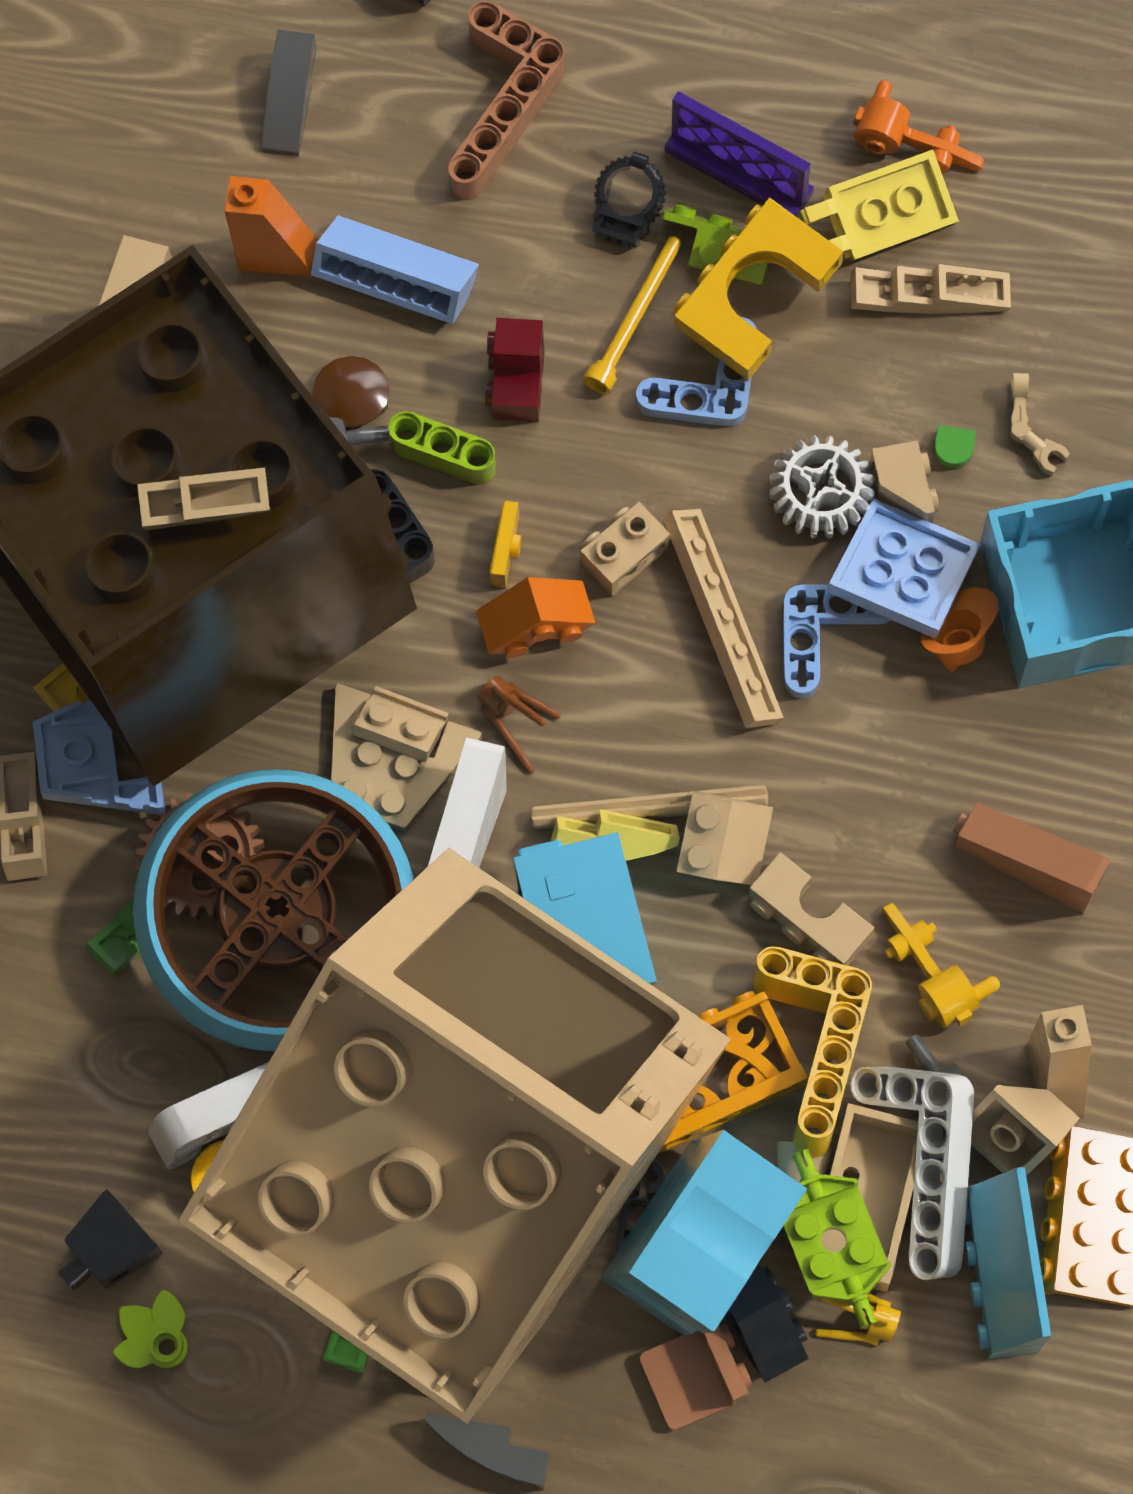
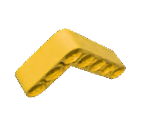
M772 946L763 949L757 957L752 983L755 991L758 994L765 992L768 999L826 1014L793 1135L795 1149L800 1154L802 1150L809 1149L811 1158H816L826 1153L830 1146L869 1001L872 981L866 972L858 968ZM768 970H770V971H775V972H777V973H779V974L774 975V974L768 973L767 971H768ZM806 981H813L818 985H810ZM845 992H853L858 996H850ZM837 1025L845 1026V1027H847L849 1030H841V1029L837 1028L836 1026H837ZM832 1059L838 1061L840 1064H831L826 1060ZM816 1094H825L831 1099H822ZM806 1129H816L822 1134H812Z

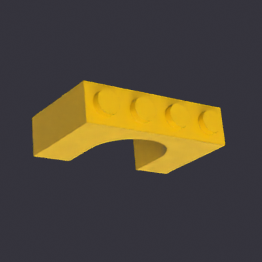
M770 197L762 207L757 204L750 211L745 219V224H747L745 229L739 236L733 234L726 241L721 250V253L724 255L715 266L710 263L705 267L697 280L700 285L691 295L685 293L674 308L676 313L674 316L675 327L747 381L750 380L772 352V340L743 320L732 309L727 298V292L734 277L750 265L773 263L786 268L817 292H820L843 262V251Z

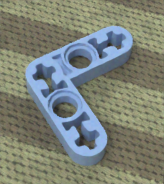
M741 317L743 320H745L754 328H756L755 324L751 320ZM719 360L715 385L663 378H648L638 385L636 405L639 411L650 417L733 427L745 419L752 377L749 381L745 378L739 380L729 379L724 374V369L727 365ZM652 390L658 391L659 398L656 400V404L648 403V397H646L650 395ZM728 390L736 391L734 400L736 408H734L732 414H726L723 407L727 404ZM670 392H676L674 408L669 407ZM687 394H695L701 398L703 403L699 409L689 411L682 407L680 401Z
M796 585L790 588L785 594L783 604L784 685L787 692L795 698L804 699L814 695L818 689L820 681V624H884L889 622L890 619L863 608L862 613H857L858 605L851 603L852 607L846 613L834 612L830 608L829 602L835 595L827 592L829 585ZM818 596H824L823 613H817L818 605L806 606L805 612H798L797 606L790 605L796 603L797 597H804L807 604H818ZM796 633L808 634L812 638V646L804 651L793 648L790 639ZM798 661H806L805 675L807 678H813V680L807 681L806 687H799L797 680H791V678H796L798 675Z

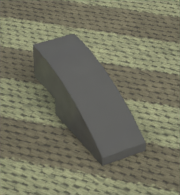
M277 29L266 99L262 151L297 156L300 154L312 91L311 77L317 51L315 34Z
M427 1413L426 1423L428 1427L449 1447L468 1461L514 1483L544 1490L550 1458L549 1452L509 1445L512 1432L508 1427L469 1421L466 1424L461 1419Z

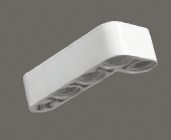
M269 1062L166 1108L154 1118L148 1135L167 1169H173L185 1164L198 1155L204 1144L229 1133Z

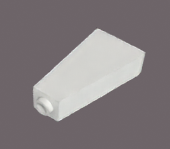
M466 737L428 866L450 848L478 868L480 867L507 792L505 746Z

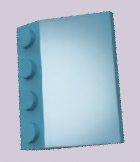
M1019 1167L968 1187L965 1225H968L970 1241L964 1242L967 1266H974L977 1282L970 1283L973 1307L981 1308L983 1323L977 1324V1337L980 1349H987L988 1359L1036 1354L1051 1337L1025 1167Z

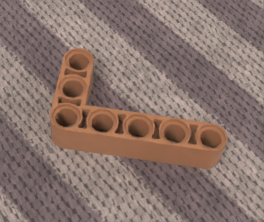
M490 1L477 2L470 8L468 13L470 38L477 47L516 69L448 164L450 189L456 197L463 200L475 198L482 192L565 74V52L562 43L558 39ZM490 22L493 24L489 27L478 26L480 23ZM514 40L524 41L521 45L514 46L510 44ZM545 58H553L556 60L555 62L550 64H545L541 62V60ZM526 86L535 88L532 92H523L520 89ZM504 115H512L515 117L511 121H502L499 119ZM483 144H492L495 146L493 149L490 150L479 149V147ZM462 173H471L474 175L472 178L466 180L458 178V176Z

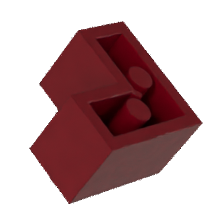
M496 317L495 331H488L487 336L488 369L495 371L494 382L486 383L485 405L492 406L493 419L539 422L545 356L543 320Z

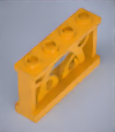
M754 991L746 992L732 1000L733 1006L718 1012L717 1008H712L698 1015V1017L717 1030L726 1027V1036L731 1038V1041L723 1052L740 1060L733 1066L728 1077L727 1088L729 1097L720 1100L713 1091L701 1086L696 1094L704 1098L705 1104L703 1108L693 1110L690 1105L687 1107L660 1149L659 1155L807 1086L808 1076L802 1064L799 1063L765 992L755 995ZM747 1017L759 1019L763 1022L766 1029L763 1041L754 1049L748 1046L753 1039L754 1029L752 1028L748 1034H742L737 1029L738 1023ZM773 1040L788 1070L781 1073L762 1055ZM747 1065H750L753 1068L748 1070L745 1075H751L754 1083L749 1087H743L738 1083L737 1077Z

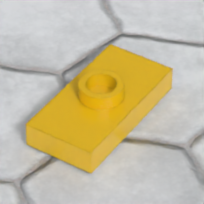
M505 501L502 503L490 567V580L493 587L506 589L511 559L519 558L522 535L516 534L519 522L518 502Z

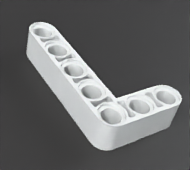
M862 1067L855 1071L850 1083L851 1092L858 1102L868 1105L919 1111L909 1248V1266L911 1271L917 1278L922 1280L953 1277L959 1272L963 1262L974 1088L965 1076L958 1074L897 1067ZM876 1079H877V1081H878V1086H879V1087H878V1091L876 1090V1086H875ZM911 1083L914 1088L913 1096L910 1093ZM946 1087L949 1089L948 1101L945 1094ZM943 1129H945V1131H946V1141H945V1142H944V1140H943V1134H942V1133H943ZM941 1170H942L943 1178H944V1179H943V1183H941V1181H940V1171H941ZM938 1212H939V1214H940V1219H941L940 1225H939L938 1222H937V1213H938ZM935 1254H936L937 1260H938L937 1267H936V1265H935V1263H934V1255H935Z

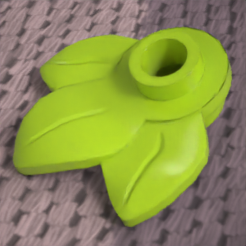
M162 1290L156 1297L152 1310L138 1305L120 1307V1326L127 1339L121 1342L113 1353L123 1364L138 1369L155 1364L160 1368L169 1369L183 1362L188 1352V1342L182 1333L185 1312L175 1296L166 1290ZM165 1341H172L175 1344V1349L170 1355L161 1354L160 1347Z

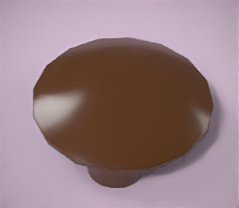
M347 356L335 359L324 366L315 379L313 388L314 399L329 418L342 419L346 429L366 425L383 414L388 408L389 386L387 377L377 364L366 358Z

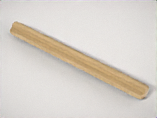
M765 785L699 791L768 806V791ZM694 791L534 806L531 810L532 825L536 830L554 828L557 816L596 824L599 809L644 819L686 816L689 812Z

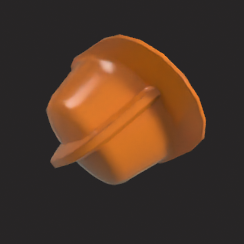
M972 587L959 591L936 639L921 633L922 646L925 650L935 654L943 662L945 668L951 672L955 671L960 665L974 662L985 649V635L998 615L999 600L992 591L986 588Z

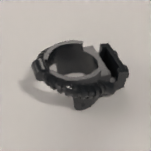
M635 151L631 157H628V155L624 156V158L619 157L616 158V161L612 160L609 166L606 165L604 167L605 170H601L599 173L600 177H597V184L594 187L596 189V192H594L596 199L594 201L595 205H598L593 215L595 221L593 231L597 233L596 238L607 242L610 241V238L619 240L618 245L632 249L633 245L638 246L641 238L648 236L650 232L649 223H653L656 216L659 217V211L663 210L664 206L662 204L666 200L664 198L666 196V191L664 190L666 186L662 182L664 180L662 175H659L660 171L655 169L653 163L650 164L648 162V155ZM632 166L644 170L645 175L652 182L653 194L651 201L642 210V213L623 216L613 211L609 205L608 197L612 186V179L618 173L630 170Z

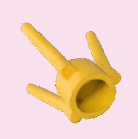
M869 1293L868 1301L871 1304L870 1306L877 1323L871 1326L868 1323V1326L863 1328L867 1330L866 1332L816 1329L814 1333L816 1337L860 1341L878 1346L880 1339L887 1342L892 1341L901 1311L891 1308V1302L877 1298ZM822 1300L855 1314L853 1307H849L848 1303Z

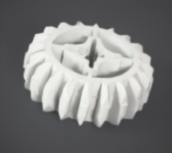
M814 435L811 437L810 446H807L799 439L796 442V452L786 448L783 452L784 460H776L774 464L776 473L770 475L769 483L774 487L770 489L769 496L770 499L777 501L774 504V511L776 513H785L783 516L785 526L796 521L795 532L797 534L803 532L805 527L809 528L812 539L817 537L818 530H824L826 538H832L833 528H837L844 535L848 532L847 522L857 527L861 521L859 514L865 515L866 511L870 508L867 502L872 501L874 497V491L869 488L874 485V476L866 474L870 468L869 462H858L861 456L859 449L848 453V442L846 440L841 442L838 447L834 446V440L831 435L827 437L825 444H819V439ZM818 463L824 464V465H823L822 467H820V468H810V467H808L809 465H812V464H818ZM838 469L843 471L850 479L853 493L846 490V485L837 480ZM829 477L828 487L825 486L821 491L819 490L818 494L815 497L816 488H819L822 484H825L827 478ZM790 482L799 485L798 489L807 495L805 506L793 495ZM824 506L837 508L830 511H819Z

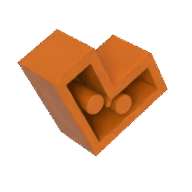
M527 577L476 610L488 653L506 654L507 658L525 655L529 652L528 647L536 642L547 639H559L561 643L576 641L583 636V631L596 624L583 581Z

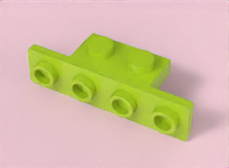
M675 204L673 209L667 208L663 211L662 219L698 228L688 266L703 270L710 263L715 266L724 255L721 253V250L726 241L733 234L739 236L744 228L733 226V219L725 216L711 214L710 219L695 216L696 209ZM769 263L750 265L741 270L734 278L762 285Z

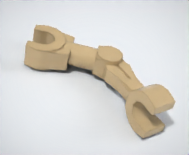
M1013 373V379H1011L1013 413L1010 420V436L1014 441L1019 444L1022 443L1032 451V458L1040 470L1052 477L1057 468L1049 463L1048 457L1056 455L1065 462L1070 453L1063 445L1047 438L1043 441L1031 431L1032 429L1027 425L1029 419L1026 412L1029 374Z

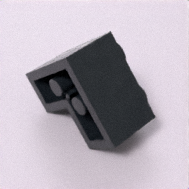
M757 1264L725 1316L736 1330L749 1361L764 1383L809 1359L802 1345L808 1339L797 1318L792 1320L790 1318L789 1312L794 1310V1306L784 1288L778 1289V1284L768 1266L761 1269Z

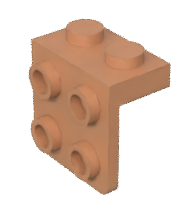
M726 1323L718 1325L714 1332L701 1333L696 1331L693 1334L682 1335L641 1354L640 1363L666 1424L671 1430L684 1428L748 1399L747 1387L752 1386V1381L744 1363L736 1364L729 1349L735 1347V1343Z

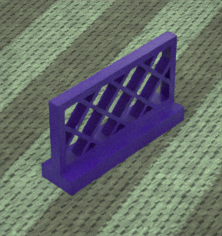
M679 91L672 99V135L665 144V152L762 206L770 197L798 218L800 215L799 211L803 210L814 192V186L809 184L811 163Z

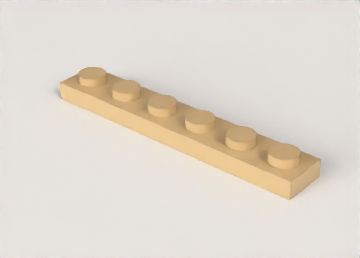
M701 509L673 510L663 517L668 532L671 534V541L745 728L775 725L784 717Z

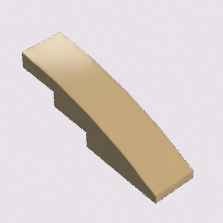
M938 264L933 270L896 266L892 272L855 267L850 273L851 309L921 314L984 313L1009 311L1011 309L1010 273Z

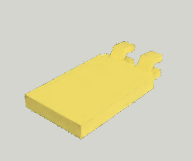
M933 150L825 189L826 193L821 195L823 202L799 211L802 221L807 225L829 217L836 238L828 241L843 251L844 259L850 258L851 261L959 222Z

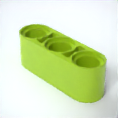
M400 412L390 420L388 427L392 449L397 455L472 484H485L495 476L497 469L494 447L487 440L413 412ZM404 430L416 432V435L408 440L398 437L399 433ZM441 443L452 446L445 453H438L433 450L435 446ZM478 456L488 460L486 464L478 467L471 465L469 462Z

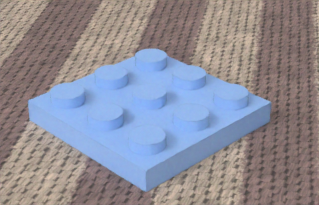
M873 498L869 510L866 511L829 583L827 592L936 639L979 552L981 544Z

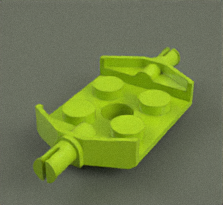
M809 1149L802 1150L801 1154L797 1152L792 1157L801 1176L799 1182L807 1190L783 1226L810 1295L813 1299L848 1303L849 1307L852 1306L860 1329L866 1328L868 1323L871 1326L877 1323V1320L869 1304L868 1294L889 1271L891 1262H888L858 1188V1180L840 1176L820 1175V1172H817ZM828 1230L841 1232L845 1237V1247L838 1252L828 1251L822 1244L821 1238L823 1234Z

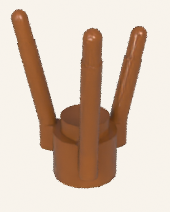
M497 675L490 679L479 693L478 699L486 705L482 714L492 721L519 762L531 774L534 772V767L500 719L499 714L506 717L517 709L541 727L545 726L546 721L521 701L554 719H559L561 714L520 690L512 682L508 684Z

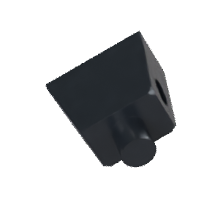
M106 1189L66 1236L64 1242L75 1253L76 1257L63 1267L58 1274L73 1291L92 1275L107 1289L150 1263L163 1252L112 1193Z

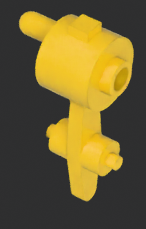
M892 902L882 908L883 913L897 933L887 940L889 948L884 950L886 956L889 959L895 956L900 962L912 955L928 978L918 985L922 997L918 1002L925 1016L930 1021L935 1019L944 1029L955 1022L961 1027L973 1020L972 1012L980 1008L979 1001L1000 988L999 980L996 977L990 976L972 986L965 974L955 964L941 971L925 949L927 945L935 941L933 933L937 931V928L933 922L927 925L923 920H920L910 926Z

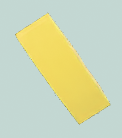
M599 809L596 824L557 816L551 841L560 839L563 846L618 832L626 861L654 855L677 847L680 836L677 825Z

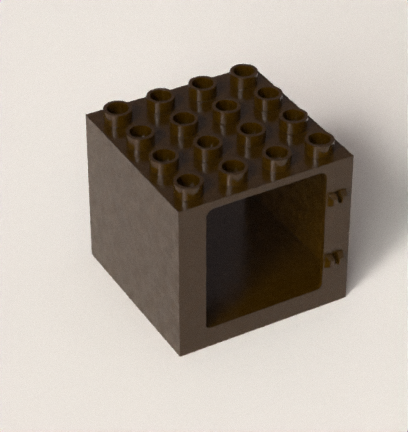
M193 245L0 370V577L152 787L417 609L405 571L409 564V559L404 551H399L388 517L392 504L385 493L381 494L376 476ZM265 467L270 511L152 530H144L142 527L137 484L179 480V477Z

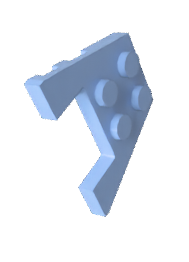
M78 700L33 721L40 792L43 799L157 815L166 814L162 782L152 787L146 777L119 781L114 733L90 700L80 703Z

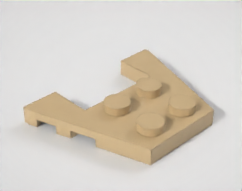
M337 683L335 688L331 781L349 789L365 800L390 827L406 832L435 798L441 786L456 772L466 737L481 741L482 732L448 721L435 757H429L425 763L354 736V724L366 702L371 698V694Z

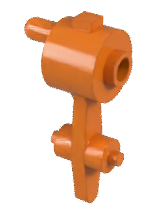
M882 80L878 83L874 96L867 99L864 108L859 106L852 122V124L857 126L854 138L871 153L895 154L898 152L901 143H905L922 152L933 150L941 173L948 172L951 163L974 171H981L985 161L984 158L958 146L961 135L956 131V127L948 125L947 128H940L936 137L910 128L908 123L911 113L904 105L889 98L892 84L888 80Z

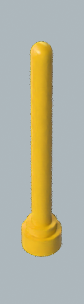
M673 235L667 239L602 360H597L595 364H591L588 367L582 380L591 390L606 395L613 388L617 380L615 366L682 245V241L678 236Z

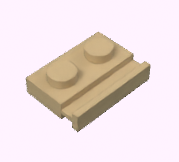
M375 686L373 695L366 702L354 724L353 735L426 763L441 735L443 727L447 724L449 713Z

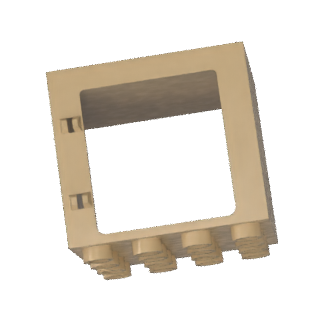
M448 848L328 957L178 1222L468 1424L574 1285L731 1041V1038Z

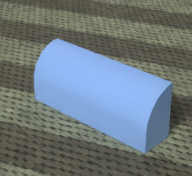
M338 215L316 243L311 275L453 324L468 300L479 264Z

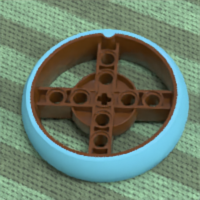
M275 769L241 773L216 782L190 797L171 814L153 837L142 860L134 891L133 916L137 945L143 963L162 996L188 1022L219 1040L254 1050L275 1051L293 1019L270 1020L250 1017L224 1007V1005L256 966L270 970H284L302 965L308 961L321 971L330 954L348 940L347 937L334 928L337 918V903L334 890L327 876L357 839L365 846L379 870L387 904L414 880L408 858L400 841L387 822L365 800L349 789L331 780L300 771ZM262 802L293 803L312 808L327 815L297 854L285 850H267L245 858L205 827L207 823L226 812ZM328 838L336 844L337 852L332 856H324L317 851L316 842L319 839ZM207 851H216L223 857L224 863L219 868L211 869L202 863L201 856ZM177 859L218 891L215 907L216 920L221 936L225 941L224 945L194 982L188 978L179 965L172 951L165 925V894L170 874ZM298 869L306 870L312 877V884L304 888L296 886L291 880V873ZM242 875L250 877L255 883V890L248 894L238 892L233 885L234 879ZM278 902L283 903L284 909L282 912L286 914L285 917L278 914L272 918L268 915L270 907L266 906L268 903L273 906ZM305 925L314 927L318 931L319 940L314 944L303 943L298 937V929ZM246 932H254L261 937L262 946L258 950L249 951L241 945L240 936ZM228 963L236 969L237 978L229 983L221 982L215 976L214 969L219 964Z

